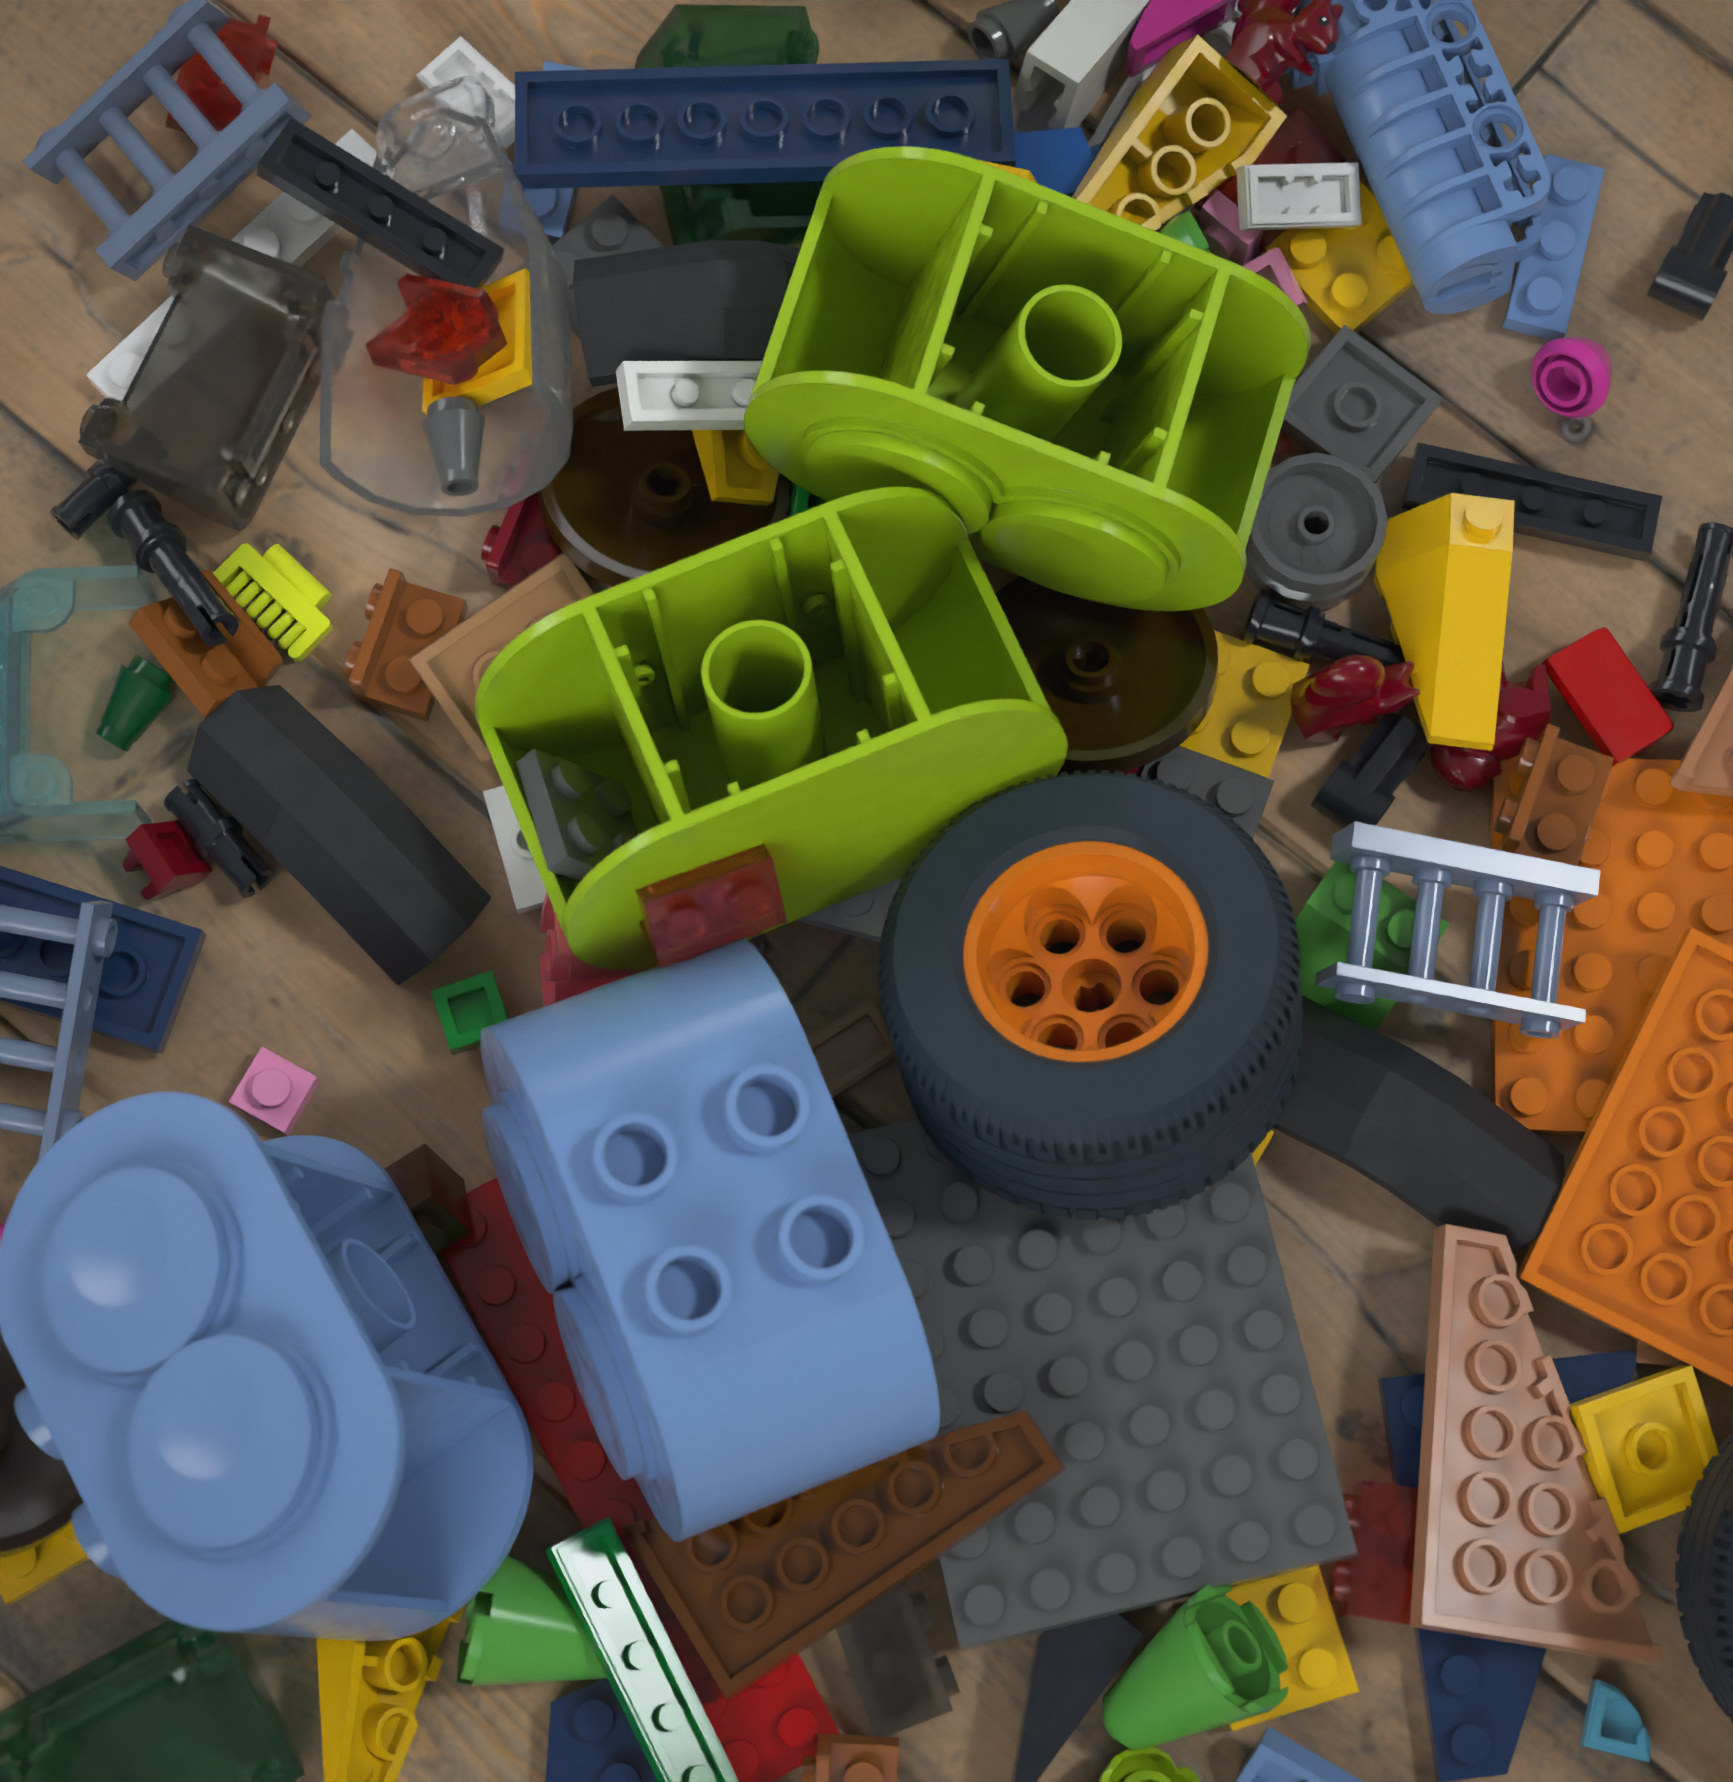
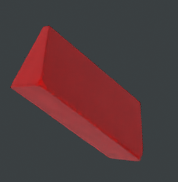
M1606 627L1589 633L1541 663L1545 664L1547 675L1600 752L1614 758L1612 767L1647 751L1674 728L1672 720Z

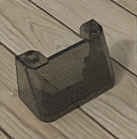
M189 224L180 243L175 242L169 248L163 263V275L168 278V288L174 298L123 400L120 401L113 397H107L98 405H91L81 421L78 443L86 454L203 516L240 532L250 524L337 351L343 333L344 320L324 276Z

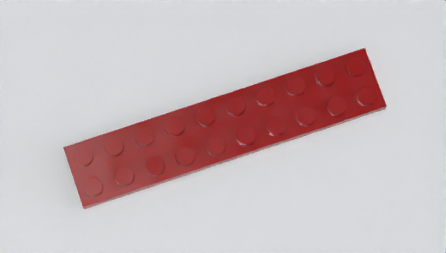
M497 1177L467 1192L471 1233L442 1250V1253L581 1526L585 1528L602 1518H610L739 1782H773L802 1766L803 1756H816L818 1733L840 1734L799 1654L735 1698L726 1699L621 1527L626 1524L650 1520L656 1517L642 1494L635 1477L623 1480L619 1476L597 1436L564 1349L556 1320L553 1294H550L542 1285L525 1252Z

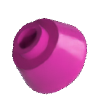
M1585 337L1557 338L1547 342L1536 352L1530 369L1532 386L1540 401L1552 412L1573 419L1590 416L1601 408L1608 397L1613 373L1611 358L1604 347L1598 342Z

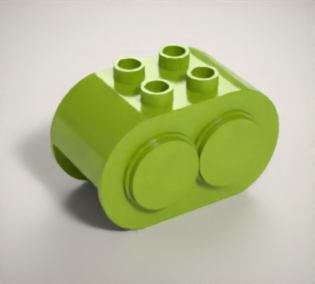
M900 146L872 149L860 152L841 161L830 170L824 179L744 413V428L754 448L771 466L795 484L828 502L850 494L877 488L913 487L925 489L942 496L956 510L966 527L968 539L980 561L1022 576L1052 590L1098 603L1152 611L1199 609L1226 600L1235 593L1242 582L1247 563L1246 546L1294 382L1302 371L1308 357L1311 333L1303 313L1288 295L1264 277L1236 263L971 157L923 147Z
M913 487L877 488L832 500L563 607L530 626L497 655L483 675L475 697V715L567 943L573 954L589 965L611 970L649 969L735 937H742L748 940L904 877L907 869L912 866L915 857L920 856V851L924 846H928L931 838L938 836L939 830L943 827H948V823L953 818L958 819L961 812L964 810L970 811V806L973 804H980L983 798L987 796L992 798L995 792L999 790L1004 792L1009 786H1020V782L1027 781L1029 783L1034 781L1036 777L1045 779L1049 774L1057 776L1066 758L1068 746L1062 726L1058 718L1051 711L974 552L961 517L942 496L925 489ZM534 748L562 760L571 761L577 766L604 777L617 780L619 783H622L631 798L632 807L630 811L638 836L609 854L581 882L548 871L516 765L518 760Z

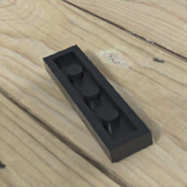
M293 118L289 120L257 163V176L469 306L503 259V247Z
M1418 442L1413 454L1402 508L1411 510L1450 493L1514 500V533L1646 562L1652 553L1662 496Z

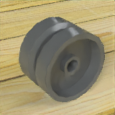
M1316 452L1286 459L1268 471L1245 550L1247 560L1245 573L1258 590L1260 588L1269 590L1270 598L1305 610L1310 605L1318 607L1320 610L1336 607L1358 592L1371 573L1375 560L1383 546L1388 518L1382 493L1367 472L1345 458Z

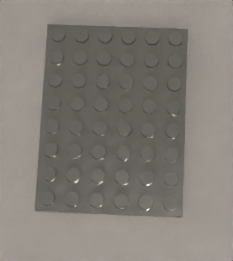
M918 1118L847 1134L908 1282L926 1336L936 1377L940 1405V1424L935 1438L947 1435L951 1431L1026 1410L1031 1414L1067 1469L939 1557L958 1642L962 1651L1189 1597L1207 1584H1210L1211 1587H1231L1357 1556L1356 1544L1251 1153L1233 1172L1228 1171L1226 1178L1219 1180L1211 1188L1207 1186L1203 1193L1196 1194L1187 1201L1185 1199L1180 1200L1178 1205H1170L1162 1211L1159 1208L1154 1209L1151 1214L1143 1213L1137 1217H1133L1132 1214L1126 1215V1219H1119L1118 1217L1113 1218V1220H1106L1104 1217L1094 1221L1091 1219L1078 1220L1077 1217L1073 1216L1071 1219H1066L1062 1216L1054 1217L1050 1216L1049 1212L1041 1214L1035 1210L1023 1208L1022 1204L1018 1206L1012 1204L1008 1200L998 1197L997 1193L992 1194L975 1183L973 1179L968 1178L953 1165V1162L943 1155L936 1147L935 1142L930 1139Z

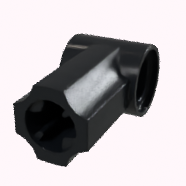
M1703 192L1683 228L1684 232L1677 246L1672 245L1647 293V296L1700 321L1704 320L1727 276L1728 271L1724 268L1733 252V197L1723 192L1718 194Z
M1395 713L1384 715L1349 762L1343 760L1312 801L1311 806L1342 829L1354 821L1377 825L1395 800L1394 792L1404 779L1408 778L1431 745V743L1427 742L1422 728L1404 715Z

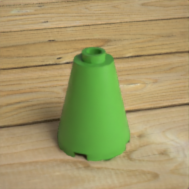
M507 1555L487 1584L467 1602L464 1618H467L465 1639H460L456 1682L469 1684L470 1686L607 1679L557 1576Z
M1207 1584L1199 1591L1194 1592L1104 1694L1102 1717L1109 1735L1115 1741L1124 1744L1130 1749L1143 1750L1261 1715L1277 1707L1288 1694L1289 1686L1280 1690L1279 1674L1288 1669V1665L1279 1639L1261 1611L1250 1601L1239 1606L1232 1599L1225 1596L1233 1590L1230 1587H1211L1210 1584Z

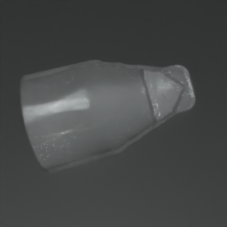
M462 76L405 98L394 104L384 113L378 123L376 158L373 168L504 248L502 261L485 285L525 268L530 272L532 385L477 407L478 412L485 418L478 470L479 488L476 492L465 496H450L441 491L440 477L422 427V422L427 417L422 412L425 311L456 297L360 238H357L354 250L344 251L339 265V269L345 274L338 298L336 300H327L322 315L320 466L333 479L366 501L412 515L464 517L510 507L548 486L569 460L572 439L573 414L568 277L520 179L515 175V168L495 129V105L492 96L476 78Z

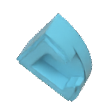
M1592 1679L1579 1746L1643 1762H1650V1736L1635 1706L1615 1686L1598 1679Z

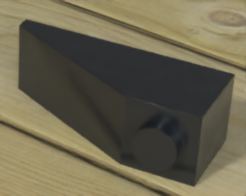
M1114 1614L1043 1631L1036 1639L1011 1782H1037L1143 1637L1144 1634L1120 1615Z

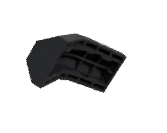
M708 240L574 260L573 287L578 329L591 386L617 383L616 370L623 361H762L800 249L765 241Z
M281 685L237 690L199 724L187 768L189 774L273 855L398 986L438 958L472 925L492 898L398 796L357 755Z
M1301 995L1303 1043L1299 1059L1300 1064L1295 1082L1292 1085V1091L1273 1128L1356 1170L1387 1189L1437 1227L1449 1224L1506 1235L1513 1255L1539 1236L1562 1187L1565 1176L1564 1155L1464 1080L1410 1047Z

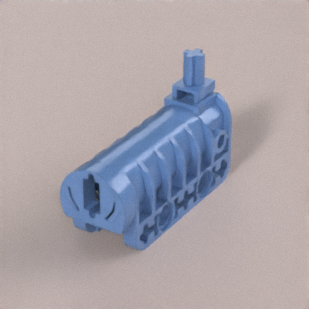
M1302 0L1293 15L1296 16L1314 0ZM1332 0V5L1341 4L1343 7V13L1339 19L1340 36L1336 48L1333 52L1326 55H1316L1310 52L1308 60L1314 69L1312 76L1309 77L1292 67H1289L1284 74L1287 73L1294 90L1313 84L1318 96L1330 93L1424 309L1433 314H1454L1479 307L1508 293L1511 288L1515 263L1532 255L1539 246L1543 227L1540 210L1547 202L1551 178L1547 165L1471 0ZM1453 20L1461 22L1467 29V34L1463 39ZM1487 76V77L1484 79V86H1483V84H1482L1480 78ZM1500 123L1509 126L1514 132L1515 138L1510 144ZM1535 181L1531 191L1527 182ZM1512 223L1516 227L1528 226L1524 231L1523 241H1515L1509 226H1512Z

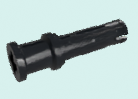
M136 489L118 498L107 514V524L116 536L126 539L132 546V558L138 567L146 572L157 575L196 628L200 638L206 645L218 646L227 642V638L220 631L216 623L221 622L228 633L234 636L239 627V621L234 613L229 611L186 553L185 535L177 525L171 522L167 523L161 514V503L154 493L146 489Z
M1707 522L1702 523L1698 528L1695 549L1681 595L1677 618H1675L1673 628L1668 629L1661 637L1659 649L1664 654L1657 680L1651 682L1648 686L1660 705L1665 709L1677 712H1696L1702 709L1705 696L1700 689L1707 663L1715 660L1717 652L1716 641L1712 637L1713 626L1723 595L1731 557L1733 556V528L1730 526Z
M1260 588L1256 594L1242 634L1243 642L1252 644L1257 639L1291 651L1292 658L1298 661L1303 659L1309 660L1313 656L1335 662L1340 658L1350 655H1368L1378 659L1383 667L1405 662L1400 645H1395L1391 641L1325 619V613L1320 612L1318 607L1310 605L1305 610L1270 598V591Z

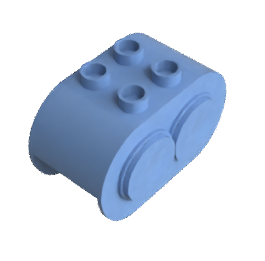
M735 937L482 1029L480 1038L481 1055L492 1102L491 1106L483 1108L482 1121L491 1160L507 1208L539 1280L550 1294H553L554 1310L564 1349L597 1436L619 1476L623 1480L635 1477L654 1516L671 1539L680 1542L936 1437L940 1424V1405L936 1377L926 1336L911 1290L799 1019L770 966L751 943L742 937Z
M155 1092L121 1100L90 1115L64 1134L39 1160L15 1199L1 1238L0 1329L3 1340L27 1386L15 1397L14 1405L17 1417L25 1432L41 1450L53 1458L64 1461L84 1501L73 1511V1529L80 1545L97 1566L112 1576L122 1577L127 1585L144 1602L161 1614L196 1628L226 1632L357 1641L391 1640L426 1630L457 1612L487 1584L509 1553L527 1511L533 1479V1451L530 1433L518 1402L398 1188L387 1171L375 1159L350 1144L322 1136L293 1135L262 1142L256 1132L242 1117L216 1101L187 1093Z

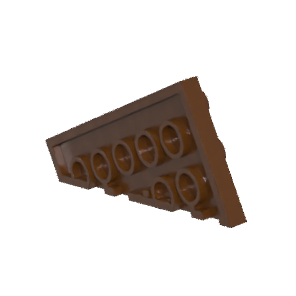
M1025 1410L948 1432L947 1435L934 1438L680 1542L671 1539L656 1518L637 1521L621 1527L726 1699H733L1067 1469L1031 1414Z

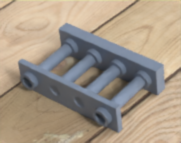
M192 0L179 5L168 18V24L60 126L46 131L38 139L35 150L23 160L31 171L54 184H58L66 176L109 229L108 239L96 249V252L109 268L134 281L142 276L257 168V163L291 118L304 124L312 117L298 98L274 82L267 89H261L216 36L231 18L224 10L210 0ZM196 52L200 53L243 105L241 114L223 131L215 130L171 77ZM153 93L198 146L197 155L178 173L170 171L128 120V117ZM108 135L111 136L153 187L152 197L134 214H127L83 160Z
M1356 821L1333 834L1330 860L1351 864L1350 870L1356 874L1346 963L1336 962L1317 972L1314 986L1335 989V997L1337 999L1351 1003L1375 1002V997L1518 1024L1521 1025V1034L1534 1038H1558L1561 1031L1585 1022L1586 1009L1556 1004L1566 913L1572 912L1573 907L1598 896L1600 870ZM1390 872L1412 876V883L1418 886L1408 975L1372 968L1382 878L1389 876ZM1451 884L1473 888V895L1479 898L1469 987L1434 980L1444 889L1450 888ZM1512 896L1534 900V908L1540 910L1530 999L1495 992L1505 901L1511 900Z
M92 901L81 903L79 919L0 905V931L74 945L68 983L0 971V997L64 1009L57 1047L0 1036V1063L53 1073L47 1111L0 1102V1129L42 1137L38 1161L55 1142L85 1119L84 1111H79V1104L104 957H110L114 950L118 931L116 919H111L113 903Z

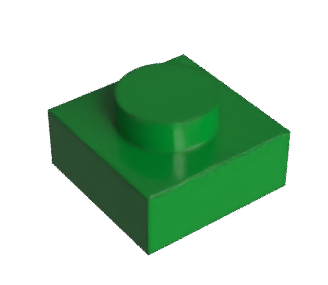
M492 970L431 990L449 1049L453 1055L481 1046L482 1029L509 1019Z

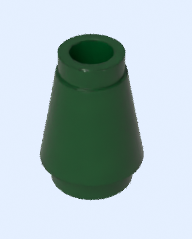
M135 654L128 667L121 664L100 720L101 724L95 733L120 749L129 752L133 743L138 741L176 698L172 691L177 683L169 673Z

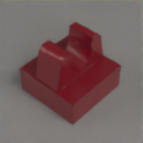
M179 820L141 824L125 839L131 849L123 860V868L126 872L144 869L151 879L149 885L140 892L145 900L163 898L180 888L197 886L213 871L208 862L196 851L194 841Z

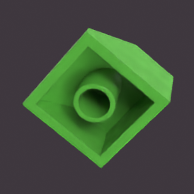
M1335 861L1295 919L1300 954L1301 995L1377 1031L1397 1001L1375 997V1002L1351 1003L1337 999L1335 997V989L1314 986L1317 972L1336 962L1346 963L1356 874L1351 872V864ZM1382 879L1372 968L1408 975L1416 901L1384 879ZM1442 918L1438 941L1450 925V923Z

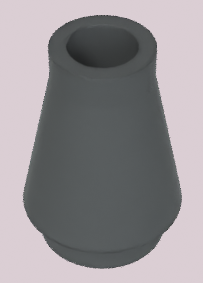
M1010 0L980 10L976 15V20L968 27L969 40L975 53L980 59H1009V64H1011L1059 15L1058 5L1055 0Z
M447 397L434 401L428 406L427 417L422 422V427L440 477L441 491L450 496L469 495L476 492L479 488L478 470L485 418L478 412L477 404L468 398Z

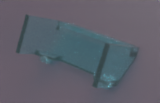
M137 565L34 569L0 587V843L127 838L141 824L154 823L136 800L73 802V779L67 767L52 755L43 753L30 754L32 634L50 633L60 629L69 621L74 611L138 609L139 607L157 602L156 594Z

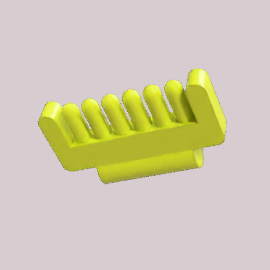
M243 543L213 572L232 597L253 579L235 599L241 608H244L262 589L264 590L246 609L245 612L250 618H255L273 599L275 600L257 619L256 624L259 628H267L286 610L268 629L267 635L269 638H278L295 620L297 621L278 641L281 649H288V655L294 662L303 661L333 630V624L320 611L329 602L332 593L280 544L273 545L262 557L251 545Z

